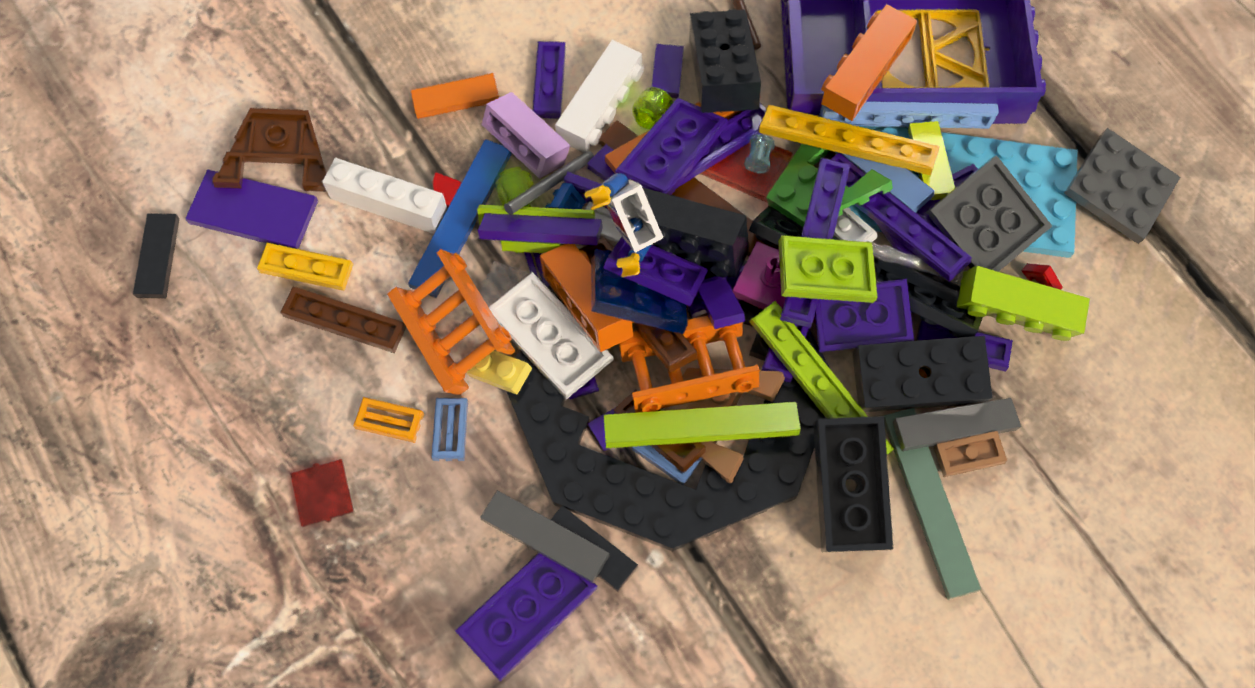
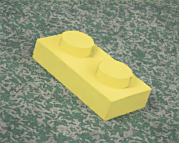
M493 351L466 373L474 379L517 395L532 367L527 362Z

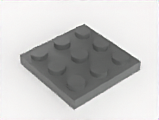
M1106 128L1101 133L1064 194L1139 244L1146 238L1181 177L1109 128Z
M997 155L988 160L926 212L944 236L972 257L971 263L968 265L970 268L980 266L998 272L1052 227L1051 223Z

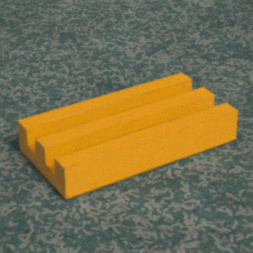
M363 397L353 426L358 430L415 443L417 439L416 434L420 429V421L423 420L424 413L422 410ZM369 407L412 417L413 421L410 422L367 412L366 410ZM363 419L394 425L410 430L409 432L402 431L390 427L364 422Z

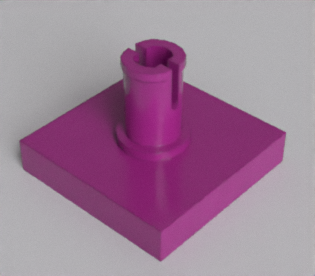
M756 242L733 289L736 298L762 309L767 308L776 301L783 310L786 297L781 295L779 250Z

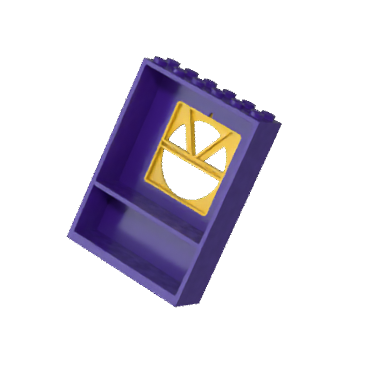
M780 0L786 104L789 110L819 116L824 92L821 90L824 81L830 74L833 76L838 71L837 65L845 53L850 55L856 37L859 33H866L868 22L875 12L880 14L886 4L914 19H918L925 87L908 85L898 80L888 71L868 98V102L998 104L999 113L992 124H1026L1032 112L1036 111L1039 99L1045 95L1046 82L1045 79H1041L1040 72L1042 56L1037 52L1039 34L1037 30H1034L1033 24L1035 8L1031 6L1030 0ZM931 19L946 22L956 27V29L933 41ZM963 37H967L974 51L973 67L937 51ZM936 65L961 76L963 79L951 86L939 87Z

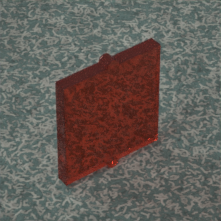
M342 459L322 465L315 463L311 468L290 473L302 527L322 521L330 523L332 518L354 512Z

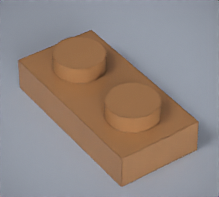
M998 431L936 444L934 447L943 477L998 466L1008 461Z

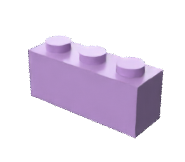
M513 92L486 104L482 126L539 179L564 166L570 144Z

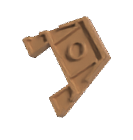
M687 368L683 374L684 381L702 377L700 368ZM714 369V373H723L733 369ZM760 371L759 387L753 388L746 393L773 402L785 379L784 374L779 371ZM734 392L665 408L664 411L736 406L742 393ZM717 441L701 442L705 445V453L700 457L702 461L718 472L726 482L732 483L744 459L742 454L716 444Z

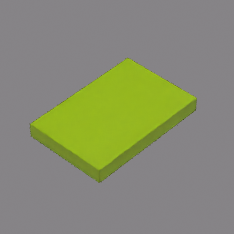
M781 235L778 243L782 296L868 303L876 301L877 288L872 242Z

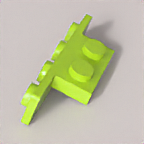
M479 205L477 209L479 225L485 213L508 214L504 206ZM523 207L513 213V215L595 219V211L581 209ZM501 240L502 251H513L516 253L531 252L544 254L564 245L560 243Z

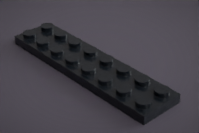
M769 205L752 221L749 231L756 234L755 236L758 240L765 243H774L779 246L778 241L781 235L801 237L803 227ZM874 257L876 283L904 279L877 266L879 259ZM907 281L910 310L920 315L923 321L931 325L938 324L949 329L950 334L957 338L973 337L977 334L983 317L969 315L967 313L968 310L958 308L957 304L944 300L933 292Z

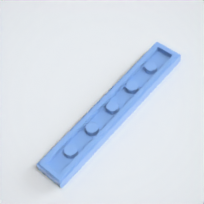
M866 101L853 121L822 105L818 117L867 127H909L910 123L938 121L940 128L989 129L999 111L998 104Z

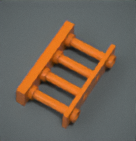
M440 249L437 255L444 264L441 269L414 291L395 287L387 295L444 392L461 395L469 389L464 380L467 371L495 349L498 352L512 355L515 349L510 343L512 340L511 335L503 326L499 325L465 270L467 265L463 258L457 253L453 254ZM451 276L459 290L431 313L425 314L420 306L422 304L421 300ZM466 300L474 314L443 339L439 338L435 331L436 324ZM481 325L489 339L459 363H454L449 354L451 352L450 348Z
M708 316L674 323L697 351V360L702 377L684 381L681 369L679 368L671 373L668 371L671 384L655 388L652 387L645 357L654 356L655 353L645 340L635 331L632 338L619 343L622 362L633 361L640 391L632 393L635 413L658 411L662 408L734 392L744 393L759 387L758 365L745 366L736 338L743 336V322L714 329ZM724 341L733 370L715 374L706 344Z

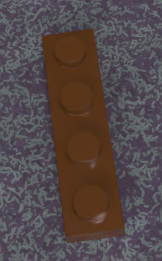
M295 286L292 287L280 312L285 318L394 354L406 329V325L402 321Z

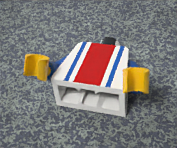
M617 173L608 178L599 187L586 191L585 197L591 196L593 200L592 210L604 205L607 206L618 232L631 247L628 253L629 257L617 259V267L622 268L621 277H627L640 273L639 262L644 259L651 245L663 239V236L642 186L635 181L628 180L624 174Z

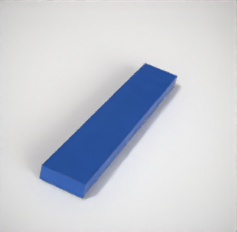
M487 139L484 140L408 282L410 288H418L444 266L437 255L440 249L453 254H460L478 220V206L487 203L512 155L505 146ZM445 281L429 295L437 298Z

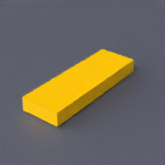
M266 243L257 270L262 274L345 291L353 263L348 259Z

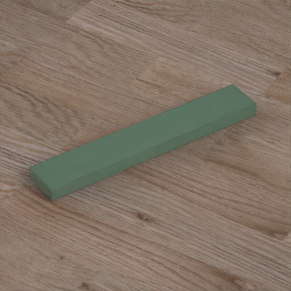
M911 408L884 415L887 434L894 448L895 456L947 600L980 591L981 587L929 447L901 451L892 422L895 418L916 415L915 409Z

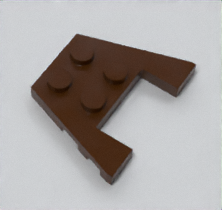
M250 108L235 135V142L230 152H226L222 160L223 165L220 171L215 173L212 180L215 188L242 189L245 162L304 164L303 190L327 192L323 184L327 173L309 111Z

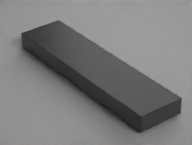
M1012 398L895 418L892 422L901 451L935 446L939 443L998 431V434L1011 432L1022 427Z
M498 490L480 517L481 521L592 584L610 556L609 552Z

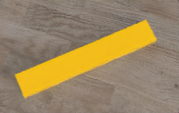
M769 104L759 126V133L890 166L906 168L910 171L930 176L940 147Z

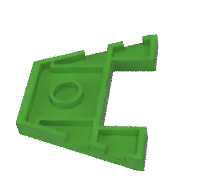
M801 144L766 196L768 205L804 227L818 172L814 165L821 158L825 157L830 150ZM871 169L851 187L845 186L838 216L843 214V209L851 205L858 204L861 206L869 202V197L880 191L883 194L893 189L892 181Z

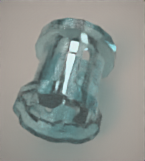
M752 135L749 140L750 153L745 158L744 166L752 172L765 173L770 169L769 156L770 151L775 146L774 139L767 135Z

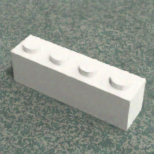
M614 40L609 43L555 124L556 133L570 144L571 147L584 153L589 151L592 145L596 146L598 144L599 138L602 135V129L606 124H610L613 121L617 106L620 102L624 103L630 92V86L634 81L638 82L644 70L642 66V53Z
M338 158L334 159L323 180L325 189L332 200L435 234L447 211L443 193Z

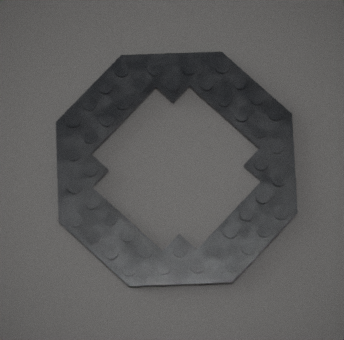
M707 271L704 280L716 275ZM549 285L548 289L561 301V299ZM743 300L739 301L745 316V322L743 323L752 326L749 321L764 309ZM808 329L806 340L829 367L822 352H819V346L812 332ZM757 332L749 356L765 361L769 346ZM520 349L516 359L527 362L532 367V370L517 395L506 391L553 505L558 507L564 506L570 512L670 551H675L697 539H703L722 531L739 521H745L764 513L781 503L785 504L796 499L815 448L813 422L817 419H825L823 413L794 377H792L791 383L783 381L774 401L764 400L763 404L796 402L801 428L800 435L749 439L743 455L744 459L732 483L726 482L718 472L706 464L695 490L581 446L580 442L590 421V416L563 407L566 398Z

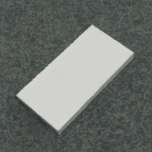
M533 272L489 306L499 325L503 326L511 335L513 343L566 399L613 361V356L607 349L602 352L597 349L570 311Z

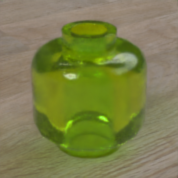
M648 87L642 91L633 104L632 114L636 123L642 128L651 129L673 104V100L663 89Z
M513 167L499 173L500 178L495 183L502 206L534 186L531 174L526 170H522L521 167Z

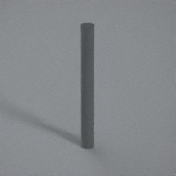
M591 151L584 152L505 204V211L512 215L562 182L567 172L574 174L586 166L594 157Z

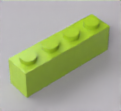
M975 266L963 272L957 307L968 310L967 313L972 316H990L996 318V322L1000 324H1018L1024 326L1025 331L1032 333L1046 332L1052 334L1053 339L1069 341L1072 337L1085 333L1090 298Z

